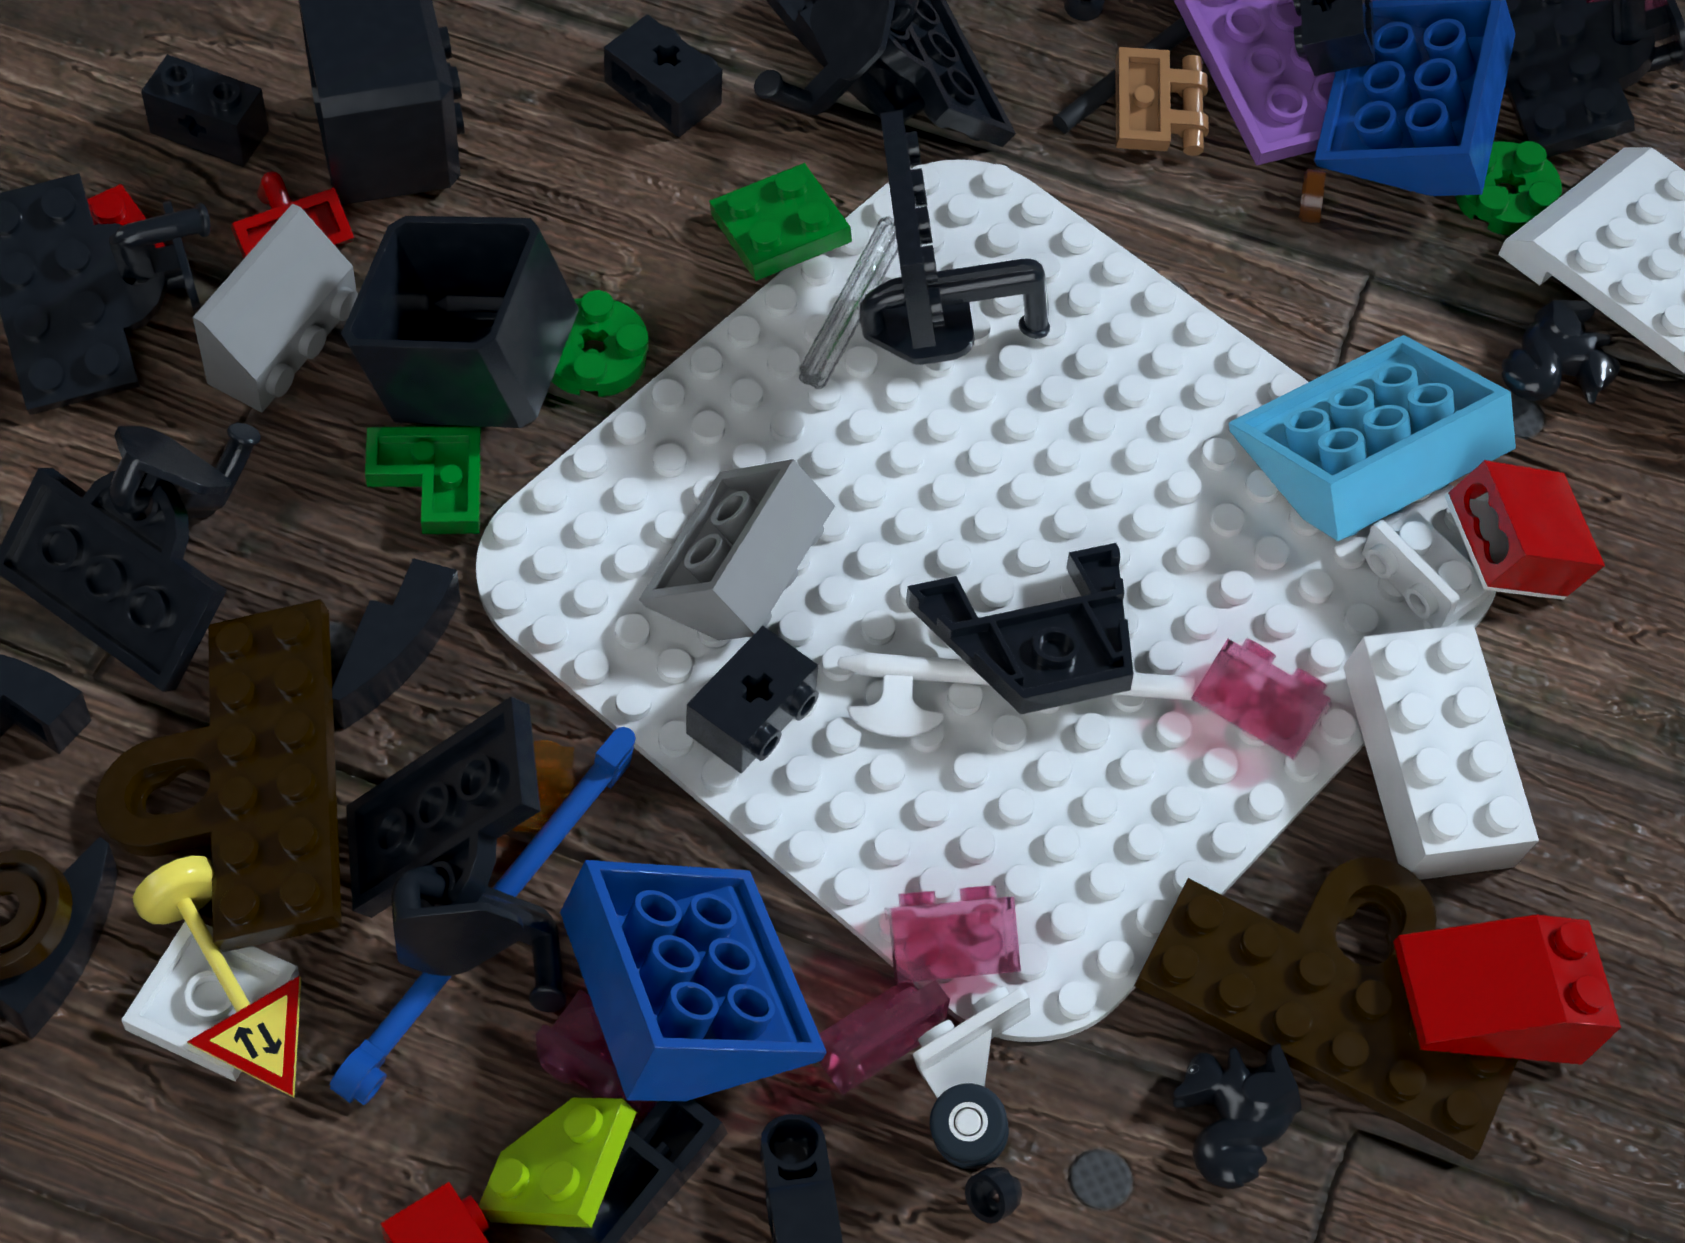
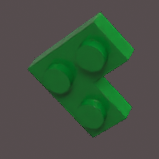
M367 427L365 463L367 487H422V534H480L481 427Z

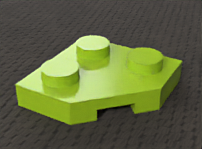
M571 1098L500 1152L478 1205L484 1216L494 1223L592 1228L637 1112L624 1099Z

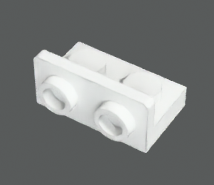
M1413 509L1390 526L1385 521L1380 520L1371 527L1362 551V555L1367 559L1370 568L1380 578L1387 579L1406 598L1410 609L1417 616L1426 619L1434 628L1448 627L1489 597L1491 591L1483 589L1474 566L1416 509Z

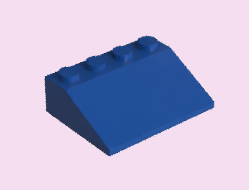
M1373 0L1376 64L1335 72L1314 158L1316 166L1427 196L1482 195L1516 35L1506 0Z
M585 860L560 914L627 1100L688 1101L823 1060L827 1051L750 870Z

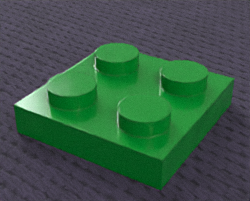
M805 163L709 201L711 216L755 281L852 242L850 225Z

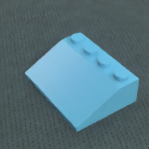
M1405 335L1228 422L1231 434L1302 519L1336 541L1353 536L1361 529L1390 514L1401 511L1405 506L1436 490L1445 488L1449 483L1472 472L1484 460L1493 461L1516 449L1511 391Z

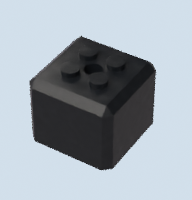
M298 0L311 89L332 188L334 187L341 205L450 188L461 176L457 135L465 134L460 103H454V100L461 99L462 93L457 67H451L450 62L446 61V59L452 58L447 26L438 27L432 0Z
M404 216L387 227L341 334L395 423L523 428L530 426L538 417L579 308L539 227L532 218Z

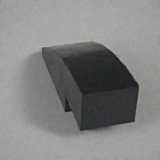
M413 558L393 605L374 600L369 601L332 687L334 727L345 730L372 712L397 691L426 660L446 631L461 601L458 572L456 569Z
M0 654V738L13 724H16L50 749L60 754L92 721L82 691L45 670L19 659Z
M101 837L63 872L71 888L72 912L68 927L60 943L36 967L23 974L0 980V1015L31 1040L63 1004L81 977L100 940L112 905L118 876V868L110 845Z
M694 1099L688 1101H658L634 1132L629 1131L592 1228L547 1226L544 1232L557 1243H629L675 1196L728 1134L723 1123Z

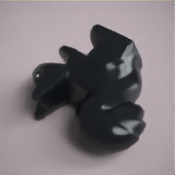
M1553 300L1535 314L1534 322L1524 332L1522 349L1511 350L1508 358L1502 361L1503 372L1501 374L1505 385L1515 395L1523 399L1543 401L1557 392L1561 385V375L1574 376L1580 385L1587 403L1594 404L1598 393L1611 384L1620 371L1619 361L1600 348L1611 342L1610 335L1585 332L1584 322L1594 315L1596 308L1588 301Z
M1280 1044L1271 1045L1267 1052L1266 1064L1253 1069L1246 1068L1236 1047L1229 1049L1228 1069L1225 1071L1214 1056L1208 1053H1200L1190 1061L1183 1083L1173 1092L1175 1097L1173 1106L1176 1108L1215 1104L1221 1119L1205 1127L1195 1139L1192 1151L1197 1169L1213 1185L1226 1189L1241 1188L1244 1184L1258 1178L1259 1169L1267 1163V1157L1262 1148L1279 1140L1287 1131L1294 1115L1302 1110L1298 1086Z

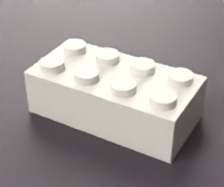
M1474 624L1363 636L1343 668L1398 864L1412 872L1419 880L1515 867L1535 846L1539 838Z

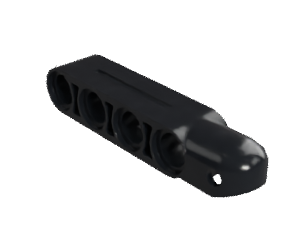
M786 1114L776 1117L765 1126L761 1133L760 1147L772 1243H843L826 1140L821 1126L812 1118L801 1114Z

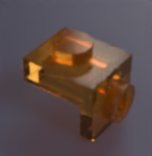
M548 740L533 742L541 811L513 828V831L537 833L576 785L574 747L561 746L556 742Z

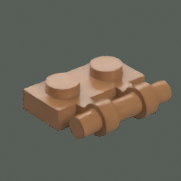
M1119 47L1115 57L1116 148L1167 151L1172 133L1178 134L1183 138V152L1190 156L1202 154L1204 152V137L1209 133L1208 116L1203 113V96L1208 93V76L1202 70V58L1198 55H1187L1182 59V69L1170 68V50ZM1170 93H1178L1180 97H1183V110L1171 109Z

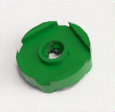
M1498 141L1493 142L1483 194L1455 195V199L1461 211L1469 219L1473 220L1474 215H1476L1481 220L1489 223L1487 230L1511 236L1560 198L1562 194L1561 179L1556 168L1546 159L1547 152L1540 144L1533 141H1525L1520 144ZM1508 183L1515 186L1517 190L1515 194H1510L1506 187H1499L1497 185Z
M589 291L582 298L574 299L579 311L551 382L563 391L579 396L580 390L598 391V397L612 396L631 387L643 374L649 351L648 332L643 320L633 309L619 301L613 300L612 296L605 291ZM598 340L603 342L604 351L599 353L592 348L585 352L582 348L585 342Z

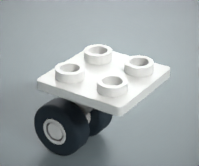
M1005 986L988 993L972 1006L976 1011L974 1016L956 1027L951 1020L944 1021L933 1027L918 1039L922 1047L912 1054L918 1071L937 1097L930 1113L931 1135L940 1154L957 1167L978 1169L987 1166L1001 1155L1007 1144L1009 1127L1006 1110L998 1096L984 1086L991 1039L1031 1014L1030 998L1023 986L1011 993L1008 992Z

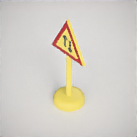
M192 855L176 859L161 866L148 875L136 888L132 897L135 909L142 919L151 924L164 925L185 920L236 1011L235 1014L190 1039L187 1043L295 1098L301 993L300 975L250 1004L220 949L213 943V937L198 912L212 899V878L214 875L212 861L205 856Z

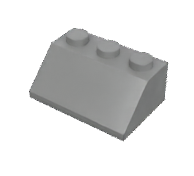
M292 204L193 316L207 384L261 413L275 397H281L288 391L293 382L294 374L308 358L313 359L320 353L327 335L340 320L345 321L348 319L358 296L352 264L301 207Z
M794 459L719 472L640 596L639 601L645 607L716 640L752 637L762 625L766 627L770 622L772 609L783 591L796 579L798 566L809 548L822 536L824 532L823 525L835 505Z

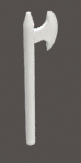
M863 653L840 657L837 662L840 668L864 676L883 677V692L878 702L870 706L846 707L849 717L858 726L875 734L890 737H915L929 733L940 726L946 716L945 713L923 710L915 704L912 697L913 680L989 685L964 660ZM1134 673L1131 690L1113 695L1193 700L1195 677Z

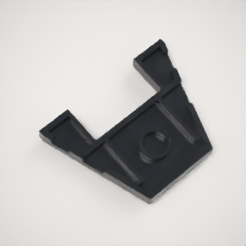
M1117 543L1069 552L1066 569L1081 596L990 616H977L957 576L907 586L906 604L908 608L1021 715L1131 690L1134 672L1128 619H1125L1123 599L1125 593L1123 578H1120V549Z

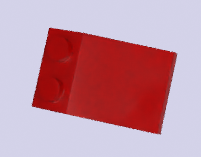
M1535 914L1403 934L1393 941L1420 1050L1582 1065L1621 1029L1589 920Z

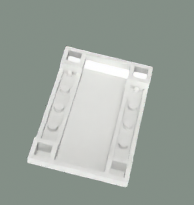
M1624 147L1504 241L1498 255L1539 286L1551 276H1554L1685 374V171L1652 147Z

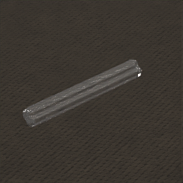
M885 216L879 220L799 367V379L804 385H811L815 389H821L827 385L860 323L859 309L861 301L868 292L882 283L896 257L898 248L895 224L892 217Z

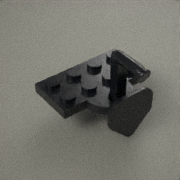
M816 0L811 12L810 24L828 64L804 89L783 81L780 73L775 70L762 72L754 84V90L758 97L769 99L776 104L806 115L815 116L829 109L880 57L890 68L900 76L911 81L918 88L925 102L923 107L925 114L938 127L943 129L949 127L965 133L975 141L983 140L999 147H1003L1016 135L946 0Z
M1506 0L1516 35L1505 88L1525 140L1540 144L1546 150L1547 158L1635 131L1634 117L1623 89L1636 84L1647 72L1669 66L1681 72L1685 71V22L1675 0H1652L1654 9L1645 11V0H1603L1587 3L1586 0ZM1662 39L1663 45L1655 47V41Z
M902 110L880 113L901 277L893 278L868 292L861 301L859 319L863 337L869 342L915 365L955 360L966 355L972 349L975 341L969 302L1023 294L1024 316L1019 319L1018 323L1020 331L1029 338L1041 339L1046 337L1050 332L1046 276L1042 264L1037 260L1017 259L937 271L933 245L922 246L933 243L922 168L911 170V166L921 165L917 131H905Z
M80 173L0 193V315L29 415L140 387L126 334L145 326L160 310L166 293L187 288L194 314L201 308L182 237L199 234L202 237L209 236L211 223L208 210L204 204L197 203L192 209L174 212L170 200L162 202L165 215L125 225L117 223L95 225ZM173 240L174 243L160 248H156L154 245Z
M233 423L228 426L227 435L229 439L214 468L163 433L142 426H118L114 437L122 459L116 471H112L94 481L87 492L54 468H38L0 545V576L162 692L176 690L227 592V589L183 559L189 540L188 518L209 517L217 510L223 508L250 457L254 445L260 442L261 435L259 431L244 423Z
M512 696L346 805L352 911L372 918L392 905L393 930L398 962L431 975L451 976L461 974L475 968L518 941L531 945L535 988L530 992L529 1000L535 1009L551 1013L560 1011L566 1004V996L563 993V970L556 921L553 920L552 916L544 908L488 887L496 862L497 838L541 811L530 704Z

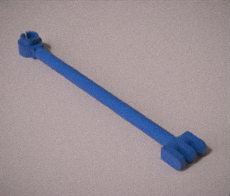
M619 727L614 730L596 752L592 767L492 887L493 889L517 897L606 786L610 789L614 786L631 763L636 740L635 734L631 729ZM423 972L368 1040L365 1039L342 1063L329 1084L330 1089L349 1103L357 1100L362 1105H366L379 1091L387 1078V1074L379 1069L385 1062L386 1056L452 975L437 976Z

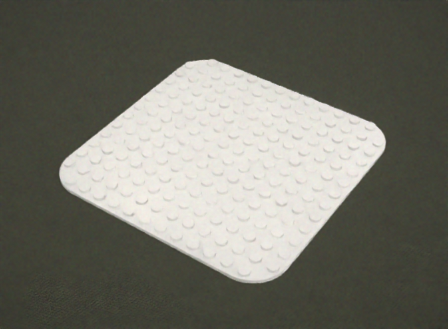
M961 159L942 160L917 165L912 168H922L933 243L922 246L933 245L937 271L1017 259L1037 260L1042 264L1046 276L1049 302L1048 322L1050 324V332L1046 337L1041 339L1029 338L1020 331L1018 327L1019 319L1024 316L1023 294L969 302L975 341L972 349L966 355L955 360L915 365L866 340L862 335L859 319L861 301L874 288L893 278L901 277L888 182L845 218L851 227V243L781 271L512 496L492 517L483 533L477 552L476 579L480 600L485 612L497 630L511 644L613 730L619 727L631 729L636 737L634 748L945 1012L963 1023L976 1014L972 1006L988 993L1002 986H1005L1008 992L1011 993L1023 986L1030 998L1031 1014L996 1036V1038L1017 1042L1052 1041L1066 1038L1094 1026L1117 1008L1136 988L1134 984L1188 878L1223 895L1365 745L1343 666L1363 636L1434 629L1426 619L1417 616L1410 609L1406 598L1387 579L1380 578L1370 568L1367 559L1362 555V551L1371 527L1380 520L1385 521L1390 526L1413 509H1416L1472 565L1473 563L1445 499V495L1454 488L1451 484L1405 506L1401 511L1390 514L1361 529L1357 534L1340 541H1336L1303 520L1231 434L1228 422L1308 383L1306 379L1029 179L1001 164ZM794 459L833 502L835 507L823 525L824 532L822 536L809 548L798 566L796 579L783 591L772 609V617L766 628L818 664L816 690L819 692V697L812 710L802 720L797 721L793 718L781 731L782 735L778 745L765 760L759 761L755 759L741 774L686 734L687 703L751 637L716 640L645 607L639 601V598L719 472ZM1117 543L1120 549L1119 570L1120 578H1123L1124 584L1123 605L1125 619H1128L1133 672L1195 677L1193 700L1112 694L1022 715L990 685L913 680L912 697L915 704L923 710L945 713L946 716L943 723L929 733L915 737H890L875 734L858 726L849 717L846 707L870 706L878 702L883 692V677L864 676L840 668L837 662L840 657L863 653L963 660L908 608L906 604L907 586L957 576L977 616H990L1081 596L1066 569L1069 552ZM1491 591L1485 601L1448 627L1474 624L1476 628L1488 612L1496 591Z

